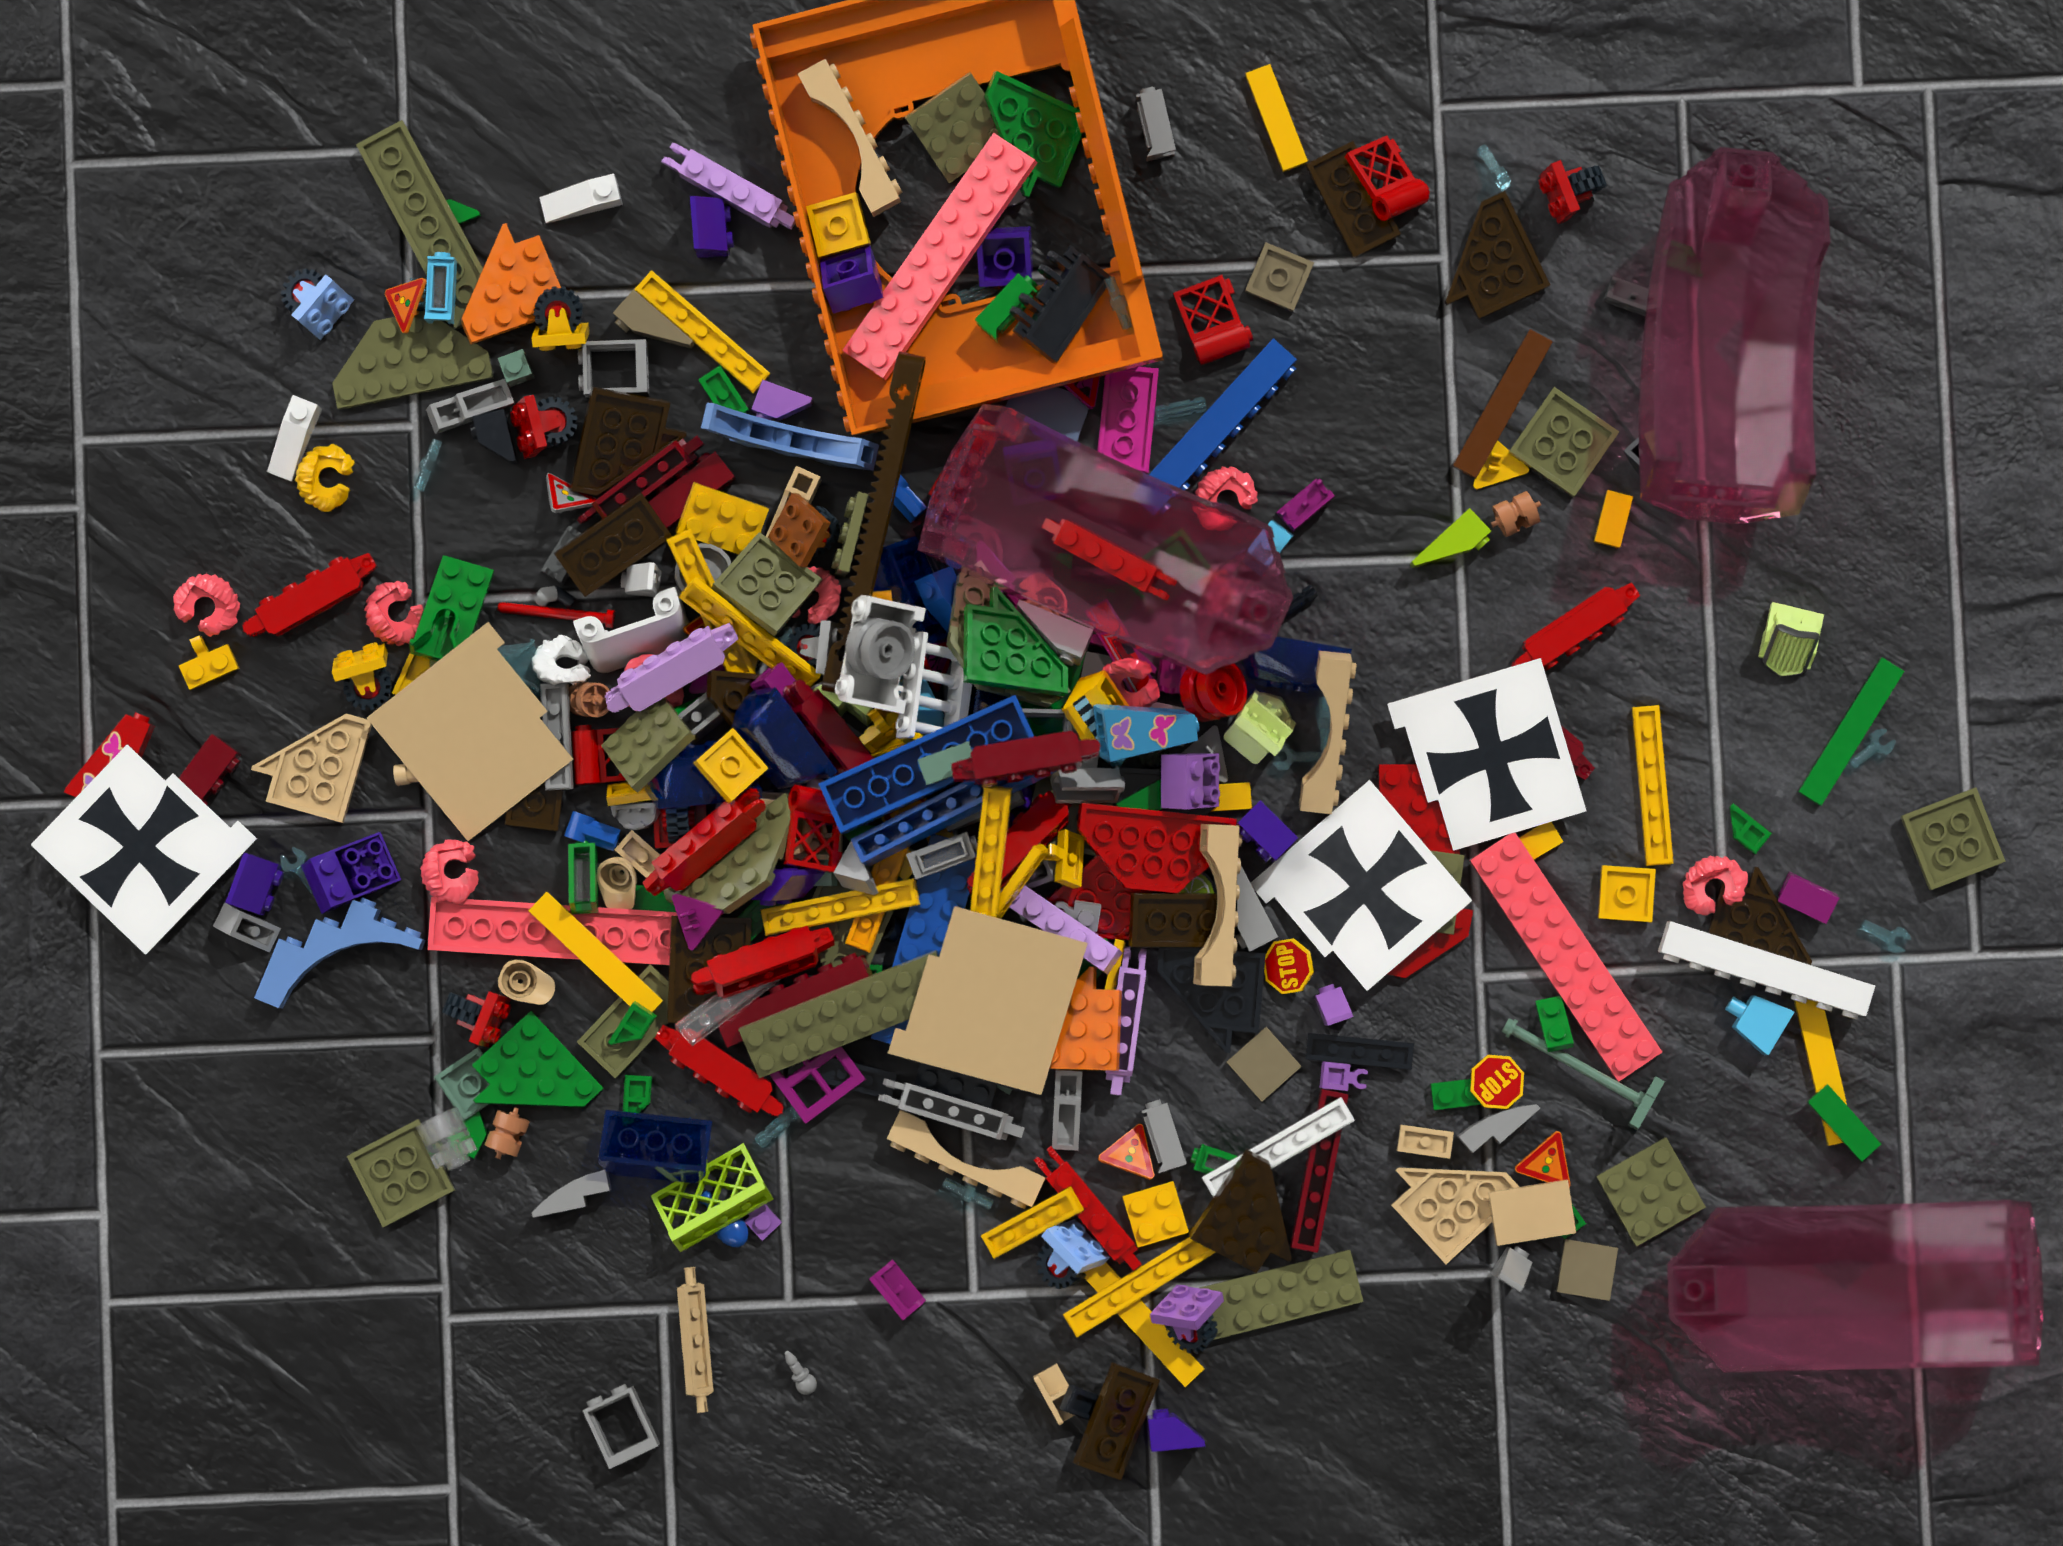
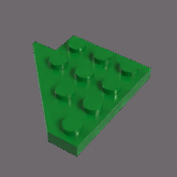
M995 71L984 97L998 134L1001 138L1037 161L1036 166L1020 187L1022 196L1026 198L1030 196L1036 179L1057 188L1061 187L1082 135L1075 114L1080 112V110Z
M993 586L990 589L989 607L967 604L964 607L963 683L1063 697L1068 694V667L998 587Z
M532 1011L472 1064V1067L489 1084L487 1088L473 1099L476 1104L585 1107L604 1089Z

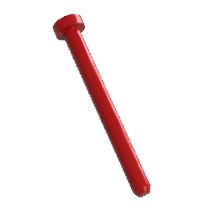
M505 602L498 604V611L501 613L566 620H578L592 616L600 620L601 623H604L606 628H613L615 621V610L610 609L606 613Z

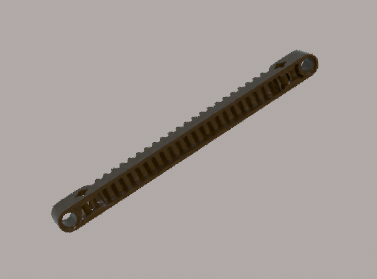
M901 351L897 355L890 385V397L896 404V408L888 409V413L893 418L886 419L885 422L891 429L883 430L888 439L881 440V444L886 450L878 452L884 460L876 461V465L881 468V471H876L873 475L879 481L871 482V485L877 490L876 492L869 493L874 502L866 504L872 512L864 514L869 523L862 524L861 527L867 533L859 535V538L865 541V543L857 545V549L862 551V554L854 556L860 562V565L852 566L857 575L850 576L849 579L855 583V586L847 587V590L853 593V595L845 597V601L850 604V607L842 609L843 612L848 614V617L840 618V622L846 626L837 631L843 635V639L836 641L829 650L822 681L823 691L835 693L836 682L840 679L843 661H841V657L837 653L838 651H843L846 646L853 617L851 609L854 600L858 599L861 595L873 596L925 369L926 357ZM904 387H906L910 395L905 396L904 400H901L897 392L898 390L903 391Z

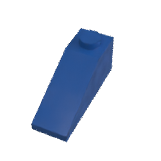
M952 566L914 581L924 606L947 633L949 631L957 577Z

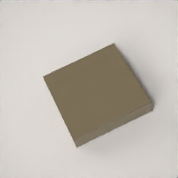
M1265 242L1245 292L1294 312L1314 262Z
M1267 1027L1261 1030L1227 1061V1064L1261 1102L1302 1067Z
M1564 1239L1556 1292L1610 1301L1618 1248Z

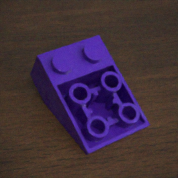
M381 832L310 858L301 865L322 914L401 881Z

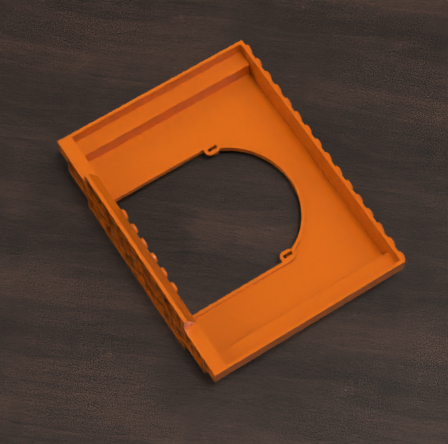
M846 0L752 25L754 33H750L753 49L758 48L760 58L756 59L758 71L762 75L763 80L766 79V84H762L764 96L768 100L769 105L772 104L773 108L768 110L771 124L774 125L775 130H778L779 133L775 135L777 149L785 158V160L781 161L784 176L791 182V186H787L790 201L797 207V211L793 212L797 228L799 227L800 232H803L804 237H800L799 240L803 253H805L806 257H809L810 261L805 263L809 279L812 280V283L815 282L816 288L812 289L815 304L822 310V314H818L821 329L828 335V339L824 340L828 356L830 355V358L834 360L835 365L830 367L834 381H836L837 385L840 384L841 390L837 391L840 407L846 410L847 416L843 417L846 432H851L852 436L856 438L891 429L885 421L886 419L893 418L888 413V409L896 408V404L890 397V385L894 370L887 380H884L842 351L875 302L865 303L848 311H840L833 314L823 290L820 259L822 258L818 257L806 206L855 193L862 167L859 146L849 127L836 114L824 106L812 102L798 76V73L824 59H826L829 65L835 64L841 78L837 79L841 89L847 87L853 98V101L849 103L853 111H860L866 123L862 125V128L866 135L871 133L874 140L892 120H902L906 115L914 111L913 103L931 99L969 72L973 75L979 86L989 84L995 71L1013 78L1061 65L1064 71L1071 72L1074 86L1069 87L1074 108L1079 107L1080 112L1075 113L1080 133H1086V138H1082L1086 158H1092L1093 163L1088 164L1093 184L1098 183L1099 189L1094 190L1099 210H1105V215H1101L1105 235L1111 234L1116 257L1111 259V267L1103 269L1113 279L1056 363L1050 362L1013 332V329L1019 322L1017 320L1003 334L998 333V343L977 324L975 318L995 297L962 305L958 295H945L906 351V353L926 357L925 369L912 423L1164 360L1075 0ZM908 106L909 110L902 112L901 108ZM876 262L884 291L892 277ZM1043 284L1037 286L1036 290L1038 292L1043 286ZM1034 295V300L1038 302L1041 306H1043V304L1035 298L1036 295ZM955 299L956 304L949 305L948 301ZM1028 308L1023 311L1031 318L1034 315ZM904 387L903 391L898 390L897 394L900 395L901 400H904V397L909 396L910 392Z

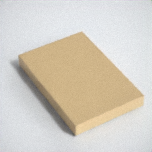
M1567 1179L1488 1192L1497 1246L1576 1233Z

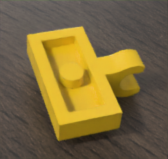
M200 635L190 639L191 645L198 657L179 665L189 690L239 669L229 644L209 652L203 637Z
M874 708L867 714L874 725L869 726L859 739L872 754L896 737V720L899 713L889 711L885 718H883L880 712Z
M1066 829L1058 831L1057 845L1048 844L1049 852L1043 859L1046 861H1056L1055 882L1073 889L1081 887L1085 842L1082 835Z

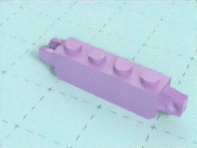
M676 143L671 144L670 148L673 152L685 157L682 165L669 157H664L661 162L678 172L681 178L716 198H723L726 204L769 228L772 226L777 228L780 223L792 230L795 225L794 217L786 212L788 206L784 205L781 199L692 149L689 151Z
M730 623L713 630L709 626L703 629L698 628L685 640L670 644L666 651L661 654L648 657L637 668L627 669L617 679L618 685L605 695L607 710L616 713L630 705L632 710L642 711L723 664L725 658L724 650L738 640L736 631Z
M1124 947L1122 967L1119 969L1116 990H1122L1119 1071L1105 1070L1106 1080H1112L1110 1091L1112 1095L1121 1096L1123 1082L1129 1083L1133 1072L1146 970L1144 968L1147 949L1141 948L1138 956V969L1128 968V962L1131 957L1130 947Z

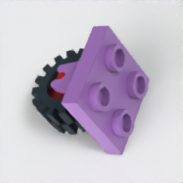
M1176 1285L1150 1313L1151 1321L1155 1324L1166 1325V1330L1170 1331L1168 1333L1169 1338H1174L1172 1342L1175 1345L1177 1343L1180 1344L1179 1349L1184 1350L1187 1348V1353L1194 1351L1197 1354L1205 1350L1217 1336L1218 1329L1215 1328L1217 1322L1212 1321L1214 1318L1212 1314L1224 1302L1222 1292L1207 1288L1201 1289L1186 1285Z

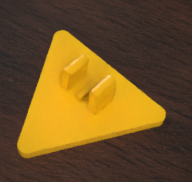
M1497 441L1479 475L1474 479L1473 487L1480 489L1527 474L1529 468L1509 454V450Z

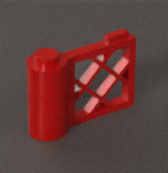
M1387 135L1347 152L1344 156L1373 200L1372 207L1375 215L1382 221H1387L1428 202L1430 193L1429 187L1425 182L1414 178L1400 156L1402 151L1395 140H1390ZM1383 145L1389 154L1388 158L1377 155V147ZM1360 155L1370 159L1368 167L1361 165L1356 157ZM1374 161L1386 165L1385 174L1373 169ZM1391 168L1399 170L1404 178L1397 179L1390 176ZM1371 176L1383 180L1382 188L1376 190L1371 182Z
M1223 275L1173 293L1200 365L1250 348L1249 342L1253 341L1249 326L1244 327L1241 323L1230 296L1235 294L1230 279L1224 280ZM1216 284H1220L1223 292L1219 301L1205 296L1208 288ZM1191 294L1198 297L1199 300L1195 309L1192 310L1183 306L1181 298ZM1224 297L1226 299L1227 304L1222 303ZM1203 300L1216 305L1211 317L1198 312ZM1219 308L1230 311L1233 320L1225 323L1216 320L1215 317ZM1187 313L1192 314L1190 320L1187 316ZM1195 316L1209 322L1206 329L1198 333H1194L1191 326Z
M591 725L575 726L576 731L571 732L575 785L626 781L621 773L618 776H606V765L611 759L609 757L605 761V750L601 746L604 743L603 735L613 734L619 728L592 730Z
M794 785L788 797V805L791 812L784 864L834 873L842 858V852H838L840 831L821 789ZM798 818L805 819L811 828L803 836L797 829ZM825 823L833 825L832 836L827 840L819 831V828ZM812 833L816 835L821 843L814 851L811 850L805 841ZM799 844L808 854L801 861L793 859L794 849ZM823 848L829 855L828 866L822 865L815 856Z

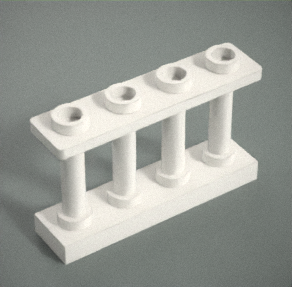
M923 631L915 632V634L912 633L915 653L909 669L903 674L904 689L899 697L907 702L904 714L899 713L896 720V738L899 739L914 738L915 732L926 735L967 717L969 712L972 684L963 683V668L949 648L927 643L928 633ZM925 654L951 659L950 675L924 669ZM922 680L948 685L947 701L920 695ZM918 706L943 711L945 713L943 727L917 722Z

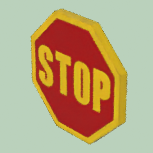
M1294 938L1273 942L1265 955V980L1281 994L1303 991L1314 973L1311 952Z
M1486 1055L1471 1069L1470 1092L1484 1108L1508 1109L1523 1095L1524 1072L1510 1056Z

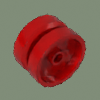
M1226 658L1191 666L1184 672L1180 680L1179 691L1185 710L1194 714L1199 722H1210L1236 715L1243 709L1246 703L1247 686L1240 668Z

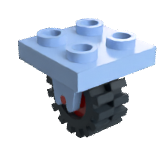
M303 269V274L297 270L294 272L296 277L290 275L288 277L290 280L289 284L286 282L283 284L286 290H281V295L284 297L282 302L293 313L292 316L321 340L324 335L331 331L339 317L347 312L354 299L327 275L323 277L312 269L310 271Z
M1071 1220L1046 1229L1041 1236L1047 1242V1245H1044L1041 1248L1043 1251L1038 1253V1257L1042 1258L1037 1260V1265L1042 1267L1038 1269V1273H1044L1045 1276L1041 1279L1044 1282L1049 1281L1048 1286H1056L1055 1289H1064L1081 1282V1279H1084L1086 1276L1083 1272L1104 1265L1110 1256L1104 1251L1103 1246L1086 1232L1085 1227L1081 1223Z

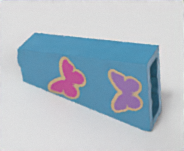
M1106 704L1093 705L1097 739L1101 744L1100 757L1110 762L1198 741L1199 722L1194 714L1186 710Z

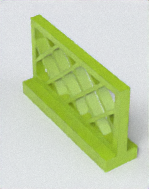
M744 1143L651 1195L672 1242L680 1252L773 1200ZM741 1154L744 1155L745 1160L742 1168L731 1166L734 1158ZM714 1169L722 1170L719 1181L708 1180L710 1172ZM729 1171L739 1173L735 1185L724 1183ZM745 1175L756 1178L757 1183L748 1188L741 1187ZM691 1182L699 1183L695 1195L684 1193L686 1186ZM705 1184L716 1187L712 1198L701 1196ZM722 1188L733 1190L729 1199L725 1201L718 1200ZM669 1195L676 1196L672 1208L662 1206L660 1200ZM682 1198L693 1200L688 1212L678 1210ZM699 1201L709 1203L707 1211L702 1214L695 1213ZM675 1215L685 1216L684 1224L674 1229L672 1222Z

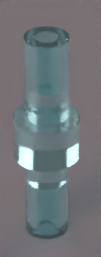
M1114 276L1106 278L1104 281L1111 297L1109 302L1112 310L1117 313L1122 329L1132 327L1126 310V299L1124 295L1120 294Z
M432 439L426 457H422L419 465L421 470L414 486L415 489L424 492L431 472L434 473L437 466L435 461L442 445L441 441Z
M1319 697L1320 718H1317V729H1320L1321 750H1324L1330 731V710L1325 697Z
M945 1178L943 1182V1188L959 1195L961 1200L968 1203L972 1201L990 1210L994 1200L976 1192V1188L967 1184L963 1186L949 1178Z

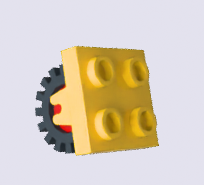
M554 286L550 290L546 289L542 295L540 294L534 309L535 322L540 326H536L532 335L533 347H539L541 351L555 349V346L566 345L567 349L581 348L582 344H586L589 335V324L580 323L583 305L580 303L579 296L574 295L573 290L570 289L568 291L566 287L561 286V288H557V286Z
M377 642L367 644L362 647L363 650L354 653L352 650L343 651L337 654V658H334L332 674L335 682L344 679L343 691L346 694V699L348 702L352 701L354 707H357V705L361 706V710H365L366 707H370V710H374L375 706L381 707L383 702L388 700L391 693V674L389 671H386L388 651L385 643L378 645Z

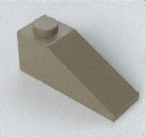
M634 289L613 312L615 318H617L614 323L626 333L630 330L636 335L691 349L695 346L691 338Z

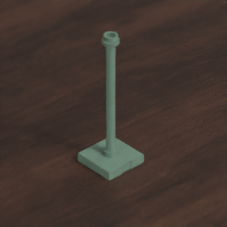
M1508 1019L1502 1030L1507 1038L1512 1034L1634 1102L1633 1106L1637 1107V1110L1628 1126L1635 1130L1639 1129L1665 1081L1655 1076L1646 1094L1642 1091L1637 1093L1562 1050L1547 1053L1544 1040L1517 1026L1518 1020Z

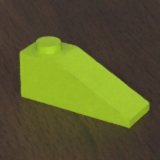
M1469 508L1423 550L1410 565L1412 568L1470 552L1474 547L1479 551L1490 540L1487 535L1491 530Z

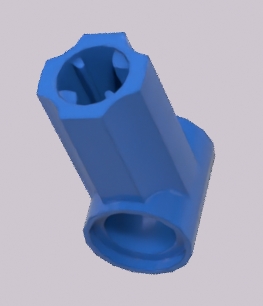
M900 475L893 505L912 523L923 514L927 507L909 488L910 485Z
M572 811L564 836L580 842L588 841L589 843H595L598 847L614 851L621 830L597 822L595 818Z

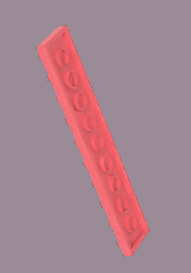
M993 133L883 291V298L875 302L842 351L884 380H887L894 370L899 351L906 352L1032 172L1037 161Z
M1511 833L1470 859V863L1559 996L1562 997L1563 1002L1616 1081H1621L1661 1054L1662 1050L1517 834Z
M431 897L427 950L580 960L529 912L535 903L466 899L462 903L454 904L447 900L440 902L437 897ZM562 905L572 914L569 905ZM598 907L599 913L572 914L622 962L669 965L671 916H678L677 912Z

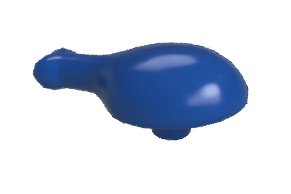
M706 1190L701 1196L712 1198V1193ZM699 1201V1203L705 1205L707 1208L709 1207V1203ZM743 1218L715 1232L724 1244L731 1247H741L748 1239V1228Z

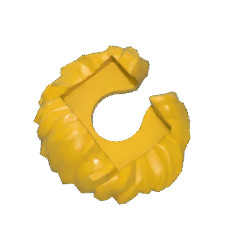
M330 444L328 447H314L312 451L306 452V456L297 465L295 481L298 483L299 495L305 498L307 504L313 505L314 508H318V510L323 512H330L334 508L341 506L347 500L350 489L341 483L331 488L323 487L319 482V475L323 469L331 467L340 474L348 476L353 473L352 467L355 461L352 460L350 454H346L342 448L334 444Z

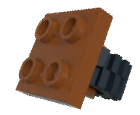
M791 493L768 538L799 567H807L812 557H818V552L822 555L825 553V548L829 550L832 547L830 544L831 542H836L837 538L835 536L840 534L838 529L841 526L839 521L824 507L816 506L814 508L800 494Z

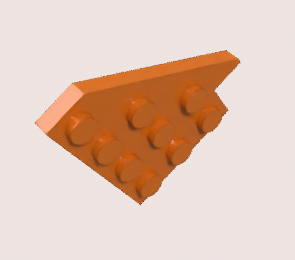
M507 224L502 225L460 320L470 345L535 322L534 309L540 294L542 295L546 289L550 290L554 286L561 288L539 235L514 243Z
M1090 966L1076 980L1049 1069L1119 1071L1122 990L1096 989L1097 967Z

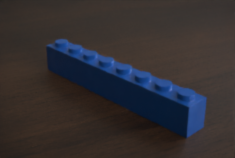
M1273 338L1132 492L1131 498L1153 518L1158 514L1163 516L1172 506L1170 503L1171 499L1176 494L1181 497L1190 487L1187 482L1192 476L1195 475L1198 478L1208 467L1205 462L1211 456L1216 458L1226 446L1223 442L1229 436L1234 438L1243 429L1241 425L1243 420L1247 416L1252 419L1261 409L1258 404L1264 397L1269 400L1279 389L1276 384L1282 378L1287 380L1297 368L1294 365L1297 359Z
M1034 775L1024 776V780L1009 783L1008 779L997 781V785L994 786L1012 788V795L1043 778H1035ZM964 781L850 839L861 863L870 867L982 810L984 787H981V784L975 785L974 781Z

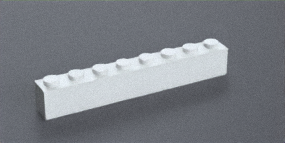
M1671 921L1666 923L1658 949L1659 953L1664 954L1663 959L1674 963H1679L1680 959L1690 962L1688 966L1690 968L1704 972L1705 967L1715 970L1714 975L1725 979H1730L1731 975L1741 978V984L1755 988L1756 983L1766 986V992L1781 996L1783 991L1792 994V1000L1805 1004L1807 999L1817 1002V1008L1832 1012L1834 1007L1843 1010V1016L1856 1020L1858 1015H1867L1875 985Z

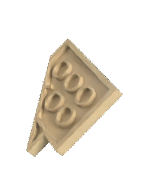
M344 714L253 765L251 770L273 776L266 802L344 823L372 727L369 720Z
M1398 1167L1395 1171L1410 1188L1393 1202L1391 1206L1443 1263L1447 1264L1492 1223L1488 1192L1517 1188L1519 1186L1506 1172Z

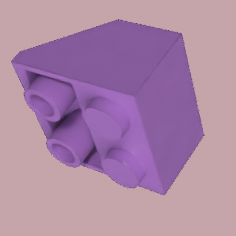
M1219 753L1161 754V808L1197 809L1219 807Z

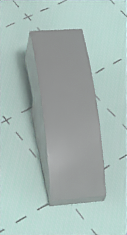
M502 379L458 393L452 398L430 404L426 412L435 434L473 421L472 416L501 410L513 405L514 401L506 380Z
M1056 1069L1052 1133L1053 1149L1078 1151L1083 1070Z
M1531 1104L1499 1111L1472 1124L1457 1135V1138L1471 1153L1475 1152L1491 1137L1497 1143H1501L1534 1115L1540 1107L1537 1104Z
M608 1169L585 1175L556 1190L532 1212V1216L538 1217L588 1206L586 1195L612 1190Z

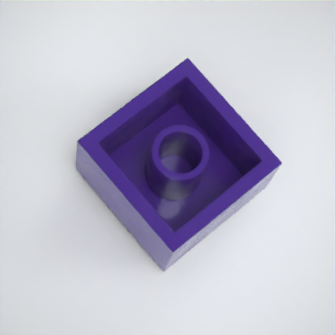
M1261 800L1236 824V826H1239V833L1242 835V839L1246 843L1251 840L1258 847L1255 852L1265 862L1269 859L1275 862L1298 839Z

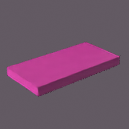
M1138 366L1105 375L1096 469L1142 474L1149 473L1159 368Z

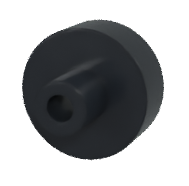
M892 915L882 937L883 940L894 942L901 938L903 932V921L901 918Z

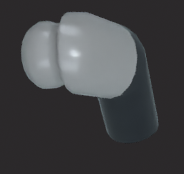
M550 586L539 589L535 601L542 607H545L549 602L558 601L570 609L575 603L576 598L559 586Z

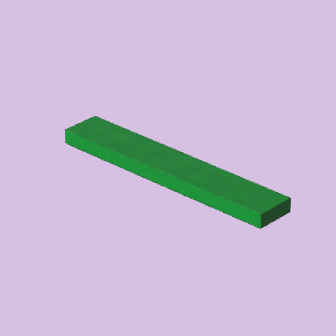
M1883 657L1879 659L1801 785L1798 793L1817 805L1822 806L1905 672L1904 670Z

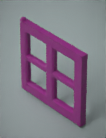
M842 1046L817 1055L812 1060L802 1061L804 1066L786 1079L780 1071L769 1074L805 1124L865 1080V1077ZM836 1056L851 1077L834 1090H831L817 1069ZM811 1074L826 1095L807 1109L792 1087Z

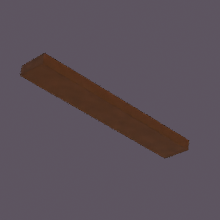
M1529 329L1453 464L1454 468L1474 479L1477 478L1553 341Z

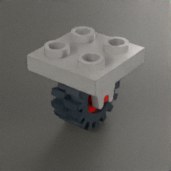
M821 620L820 626L803 624L801 625L802 628H795L796 634L790 633L789 638L792 641L791 643L786 641V646L790 647V650L816 669V674L824 676L829 650L836 641L843 639V635L837 631L840 628H845V625ZM845 647L843 651H838L837 653L841 657V661L844 660Z

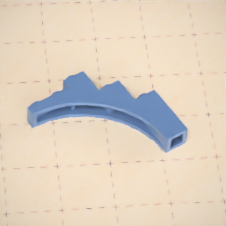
M708 402L701 429L729 438L730 441L746 447L769 449L786 456L808 458L831 466L873 471L879 448L878 444L862 438L830 434L787 425Z
M361 897L360 902L352 900L342 927L338 928L339 922L324 917L323 921L316 919L304 948L301 947L302 941L288 936L286 940L278 939L254 998L277 1008H283L293 989L306 973L322 960L341 950L360 944L379 942L402 944L422 950L426 940L420 938V932L406 927L405 931L395 928L397 923L384 917L378 921L381 910L375 908V902Z

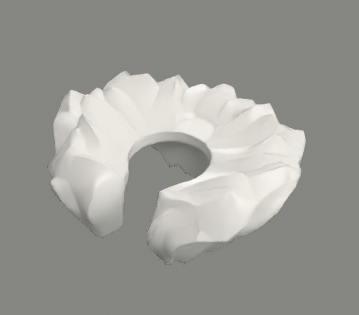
M558 635L552 641L543 640V645L538 646L534 656L531 658L533 671L537 673V677L541 681L552 685L558 683H571L572 685L579 682L584 683L591 676L589 674L590 669L584 666L589 659L583 646L576 640H572L564 635ZM561 657H570L577 660L578 665L564 669L557 666L555 662Z

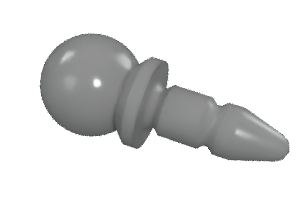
M785 1351L786 1362L793 1372L792 1380L796 1382V1389L803 1395L813 1393L817 1387L815 1377L809 1374L808 1368H802L797 1358L791 1352Z

